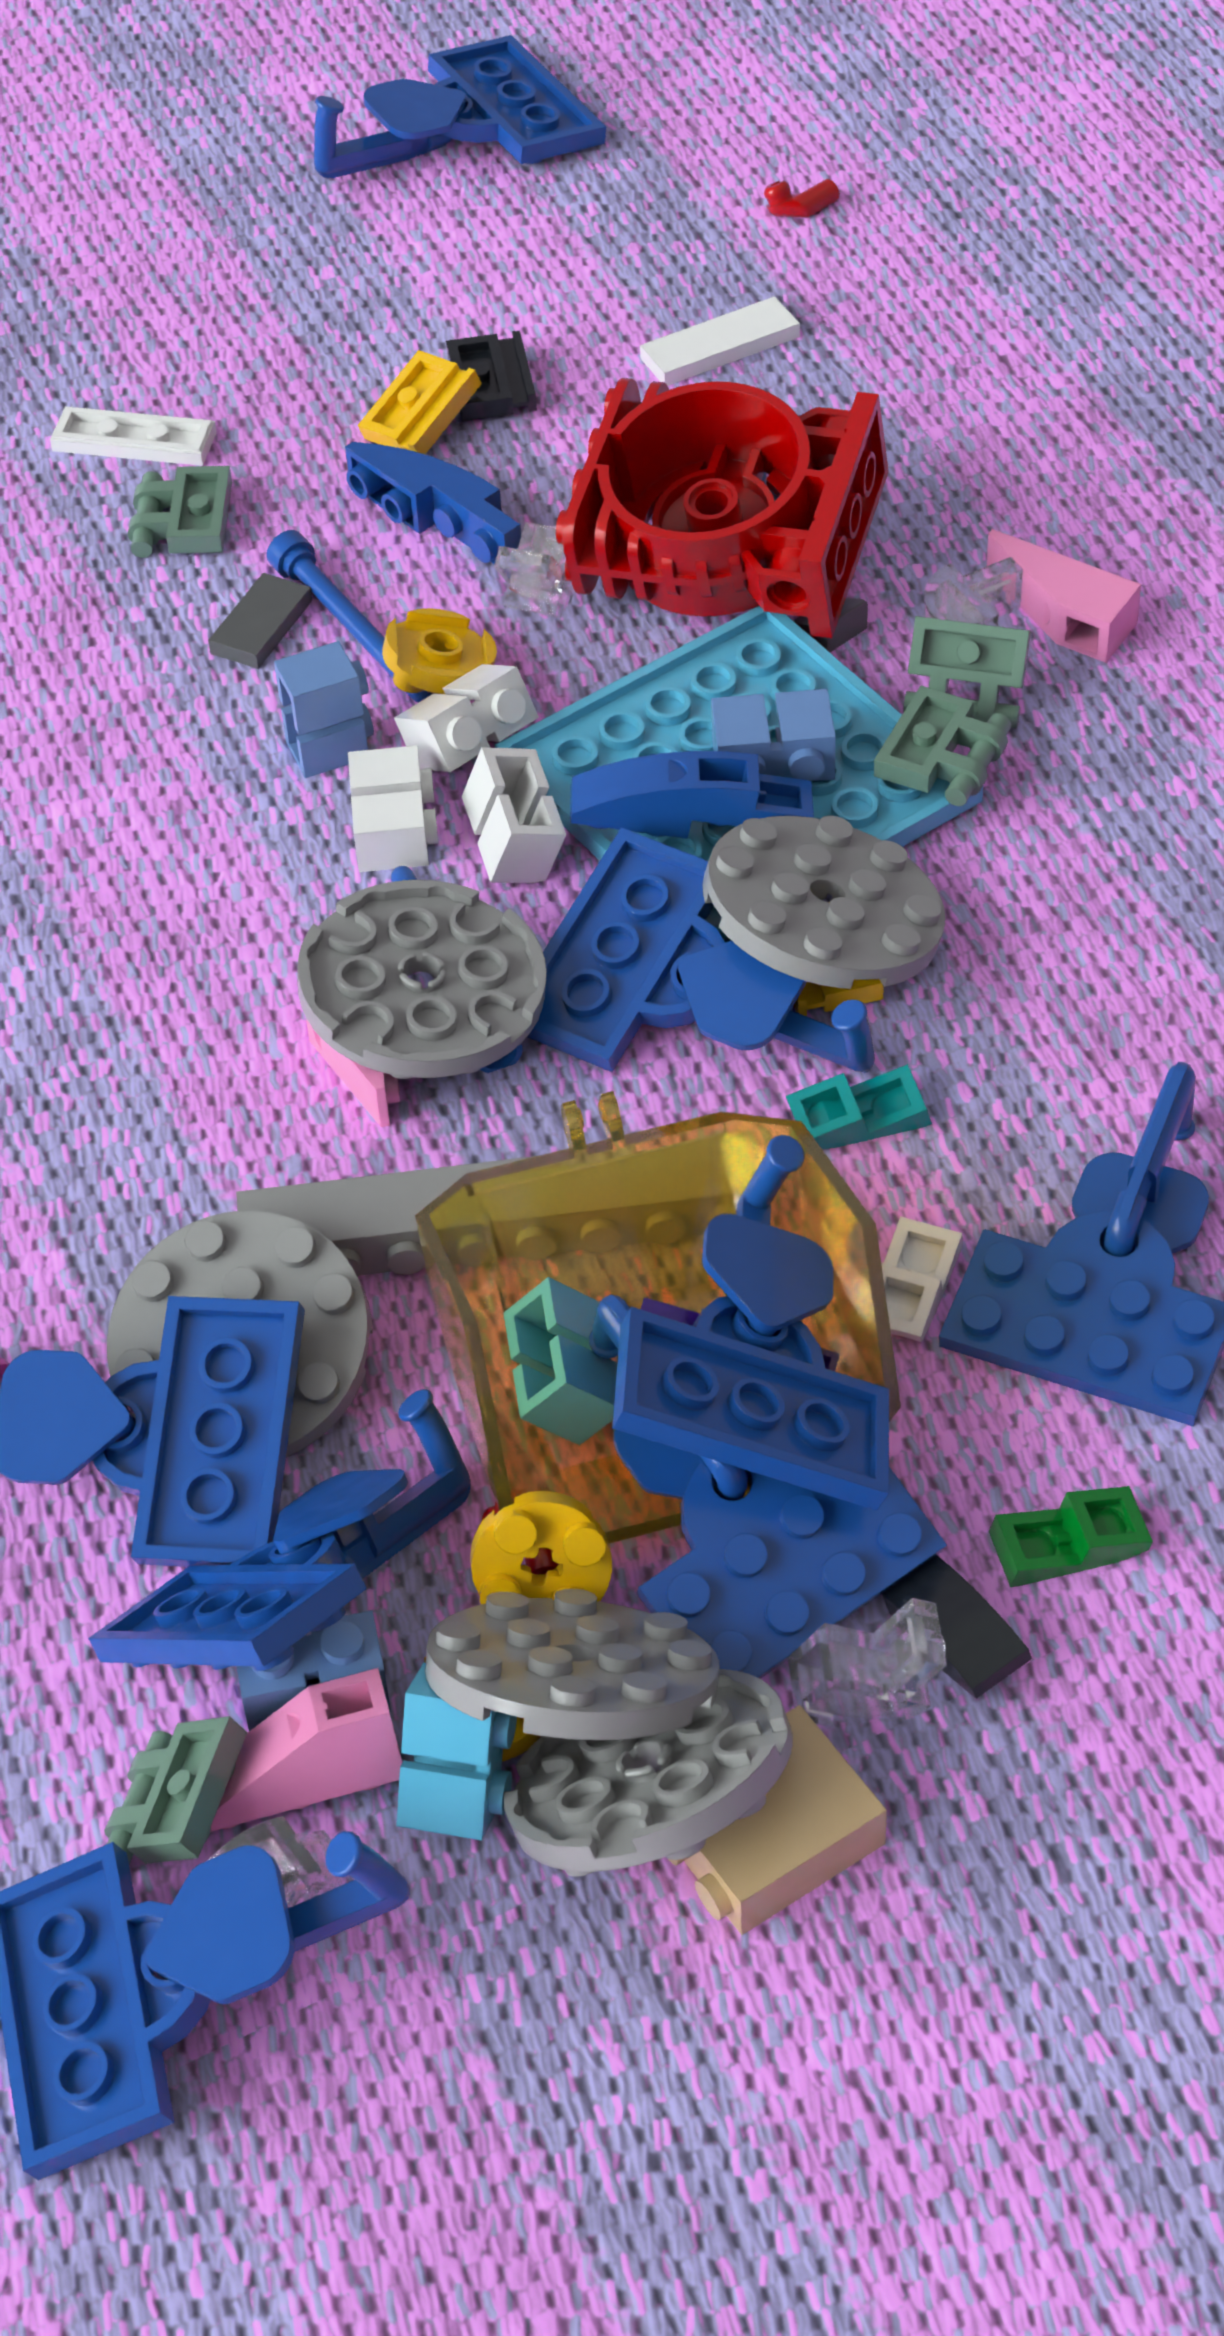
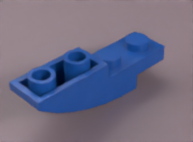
M352 442L345 446L348 467L346 478L349 487L357 497L361 499L369 498L382 507L386 515L393 522L398 524L403 522L419 534L435 524L438 530L447 538L455 537L470 547L480 561L484 563L491 562L506 573L523 564L521 525L502 512L500 489L456 465L407 449L361 442Z
M729 751L659 753L599 766L573 776L570 785V823L588 825L597 829L611 828L620 830L622 827L633 832L647 833L656 837L670 836L688 839L692 821L707 822L716 826H739L750 818L760 819L774 816L814 818L812 782L809 780L759 774L758 754Z

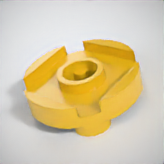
M422 608L408 611L406 621L396 625L395 618L388 624L382 655L385 664L394 673L393 683L397 688L408 693H419L424 690L445 694L443 687L481 664L494 665L497 654L496 643L485 629L483 630L482 637L469 629L470 619L461 614L442 609Z
M533 1491L514 1497V1504L503 1507L496 1515L493 1510L482 1520L472 1541L470 1552L472 1580L479 1594L481 1604H486L487 1596L495 1592H514L522 1594L527 1598H552L554 1600L555 1593L563 1589L589 1591L595 1594L597 1602H600L610 1583L612 1555L605 1531L602 1530L601 1525L592 1517V1512L582 1502L562 1493ZM539 1548L551 1549L552 1561L559 1563L554 1570L547 1571L543 1575H536L531 1573L530 1567L521 1564L524 1557L535 1558Z

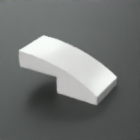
M900 1216L884 1263L878 1262L858 1317L859 1325L922 1342L932 1323L963 1246L962 1233Z

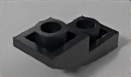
M935 1555L881 1593L889 1613L928 1645L937 1667L976 1699L1032 1659L1027 1646L998 1612L938 1555Z

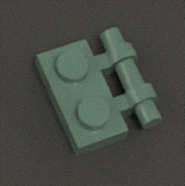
M230 466L177 467L175 480L163 481L162 476L157 472H146L142 476V482L137 485L134 492L133 505L137 513L130 519L128 537L132 542L131 552L139 558H146L151 555L153 545H156L159 539H167L169 553H223L232 488ZM164 508H170V512L162 511L164 510Z
M915 616L908 674L930 676L928 688L948 693L949 679L981 683L979 700L968 699L974 701L973 719L987 722L991 715L999 713L1009 718L1011 728H1017L1020 706L998 703L1000 686L1023 688L1031 631ZM906 692L903 713L916 692Z
M920 685L875 757L874 777L926 793L930 791L937 778L949 781L950 784L945 791V798L952 805L963 806L970 796L980 792L987 780L988 774L986 769L990 762L996 761L1001 757L1008 743L1006 735L1011 728V722L1009 718L999 713L991 715L987 722L973 719L974 701ZM957 745L970 748L967 756L954 753L953 751Z
M230 1716L177 1723L173 1735L163 1731H154L151 1734L145 1751L136 1753L127 1776L132 1783L122 1807L113 1809L105 1827V1835L109 1838L107 1844L114 1842L127 1852L129 1865L133 1855L137 1856L145 1864L199 1858L203 1845L210 1835L211 1824L227 1783L234 1773L235 1763L247 1731Z

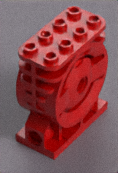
M621 378L615 388H609L607 391L603 420L600 427L594 428L590 434L588 458L584 468L578 469L574 475L572 498L567 511L562 510L557 518L556 541L558 544H563L566 558V580L572 582L575 593L589 595L593 592L598 578L601 576L604 592L609 598L621 599L629 585L635 591L637 599L646 600L655 606L674 613L690 616L729 615L760 606L764 612L808 617L811 636L833 638L838 618L843 609L889 473L879 394L857 392L851 410L815 407L798 416L780 398L765 390L746 384L721 381L701 382L669 390L665 382L653 381L650 383L641 402L636 381L630 378ZM764 473L769 474L766 479L767 485L762 481ZM772 492L778 497L775 501ZM651 516H652V525L648 524V522H649Z

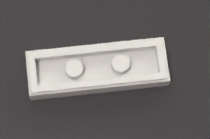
M774 296L640 345V359L660 382H665L669 386L799 338L800 323Z
M66 406L50 438L52 451L203 466L217 431L215 421Z

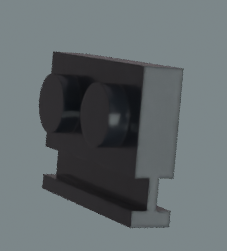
M520 330L512 331L513 338L498 340L497 334L446 341L448 360L457 363L459 368L467 371L468 368L474 369L482 383L461 409L462 421L514 414L513 408L528 406L529 412L537 411L536 393Z

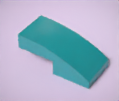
M908 1064L851 1087L845 1074L842 1073L786 1096L806 1149L837 1148L923 1128L932 1124Z

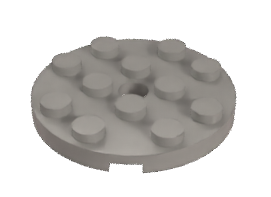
M774 816L747 819L743 824L725 833L717 841L711 852L703 878L705 903H713L722 917L719 928L730 940L767 966L789 976L819 985L851 989L854 979H879L884 987L907 981L919 974L932 961L945 927V910L942 899L929 877L908 858L907 851L895 842L880 840L868 833L855 829L847 820L837 816H824L821 819L802 816ZM827 894L832 895L830 902L823 901Z
M394 881L374 885L343 898L336 903V912L325 919L319 926L315 924L311 926L302 942L298 957V996L306 1019L321 1039L344 1057L362 1066L390 1074L399 1079H410L413 1077L436 1078L463 1073L469 1074L512 1052L531 1033L542 1012L545 999V957L535 934L519 915L510 908L503 913L495 907L480 901L479 891L442 881ZM416 972H426L435 979L428 982V988H422L421 982L414 981L408 976Z
M265 1211L225 1212L200 1219L182 1227L159 1242L136 1265L120 1290L112 1310L107 1335V1361L110 1376L134 1363L159 1360L168 1296L299 1301L305 1309L286 1458L318 1440L341 1418L354 1400L366 1374L364 1365L369 1347L370 1333L372 1334V1318L369 1303L361 1282L344 1254L331 1240L306 1223L285 1215Z
M581 1589L559 1590L555 1593L554 1600L552 1598H527L522 1594L514 1592H495L487 1596L486 1604L459 1611L445 1618L434 1627L427 1642L425 1674L431 1689L442 1700L455 1709L481 1721L490 1717L492 1710L524 1718L523 1733L574 1740H621L653 1736L682 1728L692 1723L693 1709L703 1706L711 1709L717 1696L719 1660L713 1648L703 1638L687 1629L688 1621L677 1614L666 1612L648 1613L621 1605L597 1602L595 1594Z
M719 1669L717 1696L711 1709L703 1706L693 1709L692 1723L682 1728L653 1736L621 1740H574L541 1736L515 1766L520 1780L513 1791L504 1793L505 1813L518 1844L526 1854L544 1865L565 1870L568 1875L573 1877L585 1876L595 1871L632 1867L664 1857L670 1860L684 1859L700 1851L705 1845L707 1838L729 1826L737 1819L755 1814L765 1805L766 1793L779 1779L790 1758L793 1745L792 1729L779 1696L769 1684L747 1673Z

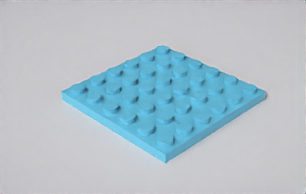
M760 606L749 610L495 744V748L536 749L549 785L546 796H553L563 826L599 861L619 830L611 828L597 829L588 825L570 823V785L572 777L599 766L629 758L659 753L713 751L711 698L764 694L769 734L772 743L776 742L775 727H779L775 693L828 689L836 736L835 780L811 781L814 818L821 819L824 816L841 817L847 820L855 829L868 833L880 840L895 842L903 847L983 802V787L976 795L970 796L965 805L955 806L945 798V791L950 784L949 781L937 778L930 791L926 793L874 777V759L902 714L786 614L764 612ZM692 821L688 839L670 836L656 837L647 833H635L709 861L717 841L736 826H716L707 822ZM713 907L706 921L717 928L725 942L732 941L719 928L722 917L716 908Z

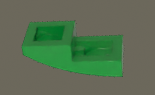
M1130 1486L1067 1492L1059 1509L995 1515L988 1531L1010 1587L1023 1586L1118 1563L1148 1551L1153 1543Z

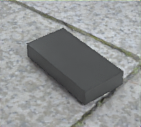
M262 573L208 640L210 654L259 669L312 602L311 587Z

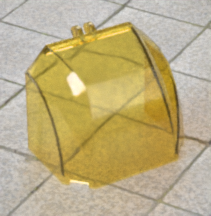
M614 1091L602 1093L599 1096L598 1102L599 1115L607 1139L586 1144L583 1132V1116L580 1108L577 1107L575 1100L561 1105L562 1122L569 1149L467 1173L415 1215L425 1266L454 1377L481 1462L500 1510L503 1507L514 1504V1497L527 1492L551 1491L562 1493L579 1500L592 1512V1517L601 1525L602 1530L605 1531L609 1544L681 1525L682 1499L654 1495L644 1491L619 1458L613 1442L615 1430L612 1429L613 1421L579 1446L520 1419L512 1371L520 1364L510 1358L503 1312L547 1277H550L599 1302L604 1297L612 1294L624 1299L629 1307L641 1309L643 1299L646 1297L701 1313L702 1309L716 1298L727 1296L703 1267L704 1231L709 1222L717 1215L736 1214L738 1200L767 1154L766 1148L769 1142L774 1137L780 1135L796 1139L804 1150L805 1160L797 1171L791 1172L773 1199L771 1203L770 1226L804 1236L816 1242L829 1255L834 1268L833 1298L826 1309L800 1321L809 1328L821 1348L840 1353L835 1372L889 1389V1422L901 1408L876 1223L802 1121L717 1112L624 1135L618 1103ZM618 1356L614 1358H609L615 1362H618ZM747 1481V1489H746V1492H745L743 1498L749 1493V1483H748V1481Z

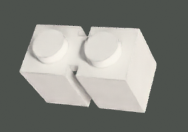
M481 664L443 687L445 694L430 695L394 717V720L405 745H417L420 769L431 768L433 771L452 772L478 756L481 747L491 748L488 741L500 742L538 719L539 716L517 666Z
M417 745L348 752L353 831L359 872L395 869L398 866H429L427 845L439 844L435 808L424 809L423 804L435 803L432 770L431 768L420 769Z
M481 747L461 796L474 835H481L477 844L491 883H537L546 881L566 837V832L553 796H546L549 785L536 749Z

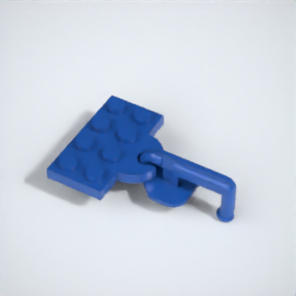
M512 35L429 54L428 72L438 81L435 85L409 79H398L367 88L364 92L363 103L388 130L387 132L336 143L338 114L343 112L344 106L341 102L329 96H318L315 100L317 111L314 124V166L318 174L326 179L406 161L444 147L453 139L476 143L498 141L520 164H535L546 158L578 152L582 149L605 144L607 126Z
M620 828L543 951L546 964L545 999L539 1019L531 1033L527 1036L528 1038L613 1072L642 1024L660 1028H671L689 1025L696 1021L701 1034L735 1049L755 1050L767 1045L774 1038L857 1072L866 1073L871 1070L874 1065L875 1055L870 1026L866 1018L867 1008L863 1002L847 1000L839 1004L831 1016L834 1027L792 1011L791 1009L807 981L789 976L767 966L746 953L733 941L725 942L717 928L706 921L707 916L714 907L713 903H705L703 896V878L708 861L630 830Z
M1178 1062L1169 1069L1134 1157L1115 1152L1105 1153L1093 1158L1086 1165L1072 1198V1211L1076 1218L1059 1228L1047 1247L983 1229L939 1334V1347L1194 1427L1224 1349V1301L1173 1286L1175 1261L1172 1254L1194 1244L1209 1204L1208 1191L1200 1179L1190 1173L1164 1166L1174 1140L1188 1139L1195 1132L1192 1115L1196 1076L1190 1064Z
M786 1135L776 1136L769 1142L766 1148L767 1154L740 1196L736 1207V1214L717 1215L709 1222L704 1231L703 1267L727 1296L716 1298L702 1309L693 1326L632 1306L620 1324L612 1429L877 1511L889 1494V1389L826 1369L820 1345L809 1328L800 1321L826 1309L833 1298L834 1268L829 1255L816 1242L804 1236L770 1226L771 1203L788 1175L791 1172L797 1171L805 1160L804 1150L796 1139Z
M610 1294L604 1297L597 1307L593 1330L589 1335V1346L592 1352L599 1357L614 1358L618 1356L620 1324L630 1309L626 1301L620 1296ZM616 1429L614 1430L613 1442L615 1450L640 1487L650 1494L682 1499L681 1527L691 1549L689 1553L639 1586L636 1594L650 1613L666 1612L684 1617L688 1621L687 1629L703 1638L713 1648L719 1660V1669L739 1671L761 1679L880 1596L881 1593L935 1555L941 1553L947 1546L946 1542L890 1467L889 1494L876 1511ZM747 1481H748V1483H749V1493L743 1498V1496H744V1494H745V1492H746V1489H747Z
M168 1296L159 1360L134 1363L110 1376L106 1382L80 1353L53 1350H31L22 1353L7 1366L1 1382L0 1473L7 1479L18 1483L59 1485L70 1480L93 1461L96 1469L121 1491L139 1496L131 1558L137 1564L189 1567L190 1565H230L251 1551L273 1541L279 1515L305 1309L299 1301Z
M422 1389L411 1394L401 1404L398 1416L402 1421L410 1422L416 1431L434 1469L432 1473L376 1514L373 1513L407 1487L409 1482L403 1470L350 1471L322 1481L280 1511L272 1542L251 1551L230 1565H190L88 1639L99 1661L102 1663H131L135 1668L149 1664H170L174 1669L189 1665H211L214 1670L225 1669L230 1666H252L256 1671H264L289 1659L295 1651L293 1644L306 1634L325 1629L343 1618L346 1614L344 1606L367 1589L363 1578L460 1507L467 1500L470 1493L471 1481L469 1473L443 1417L433 1403L431 1391Z
M343 1831L337 1834L327 1847L325 1855L328 1871L335 1877L344 1878L350 1876L355 1880L290 1908L287 1906L278 1863L269 1853L257 1846H241L197 1865L187 1876L171 1905L155 1901L136 1904L127 1852L114 1842L0 1891V2018L23 2171L35 2179L41 2180L175 2123L162 2052L189 2035L207 2012L211 2000L219 2004H230L268 1988L280 1980L287 1972L292 1963L294 1952L403 1905L410 1895V1886L405 1877L376 1851L362 1843L360 1837L354 1832Z

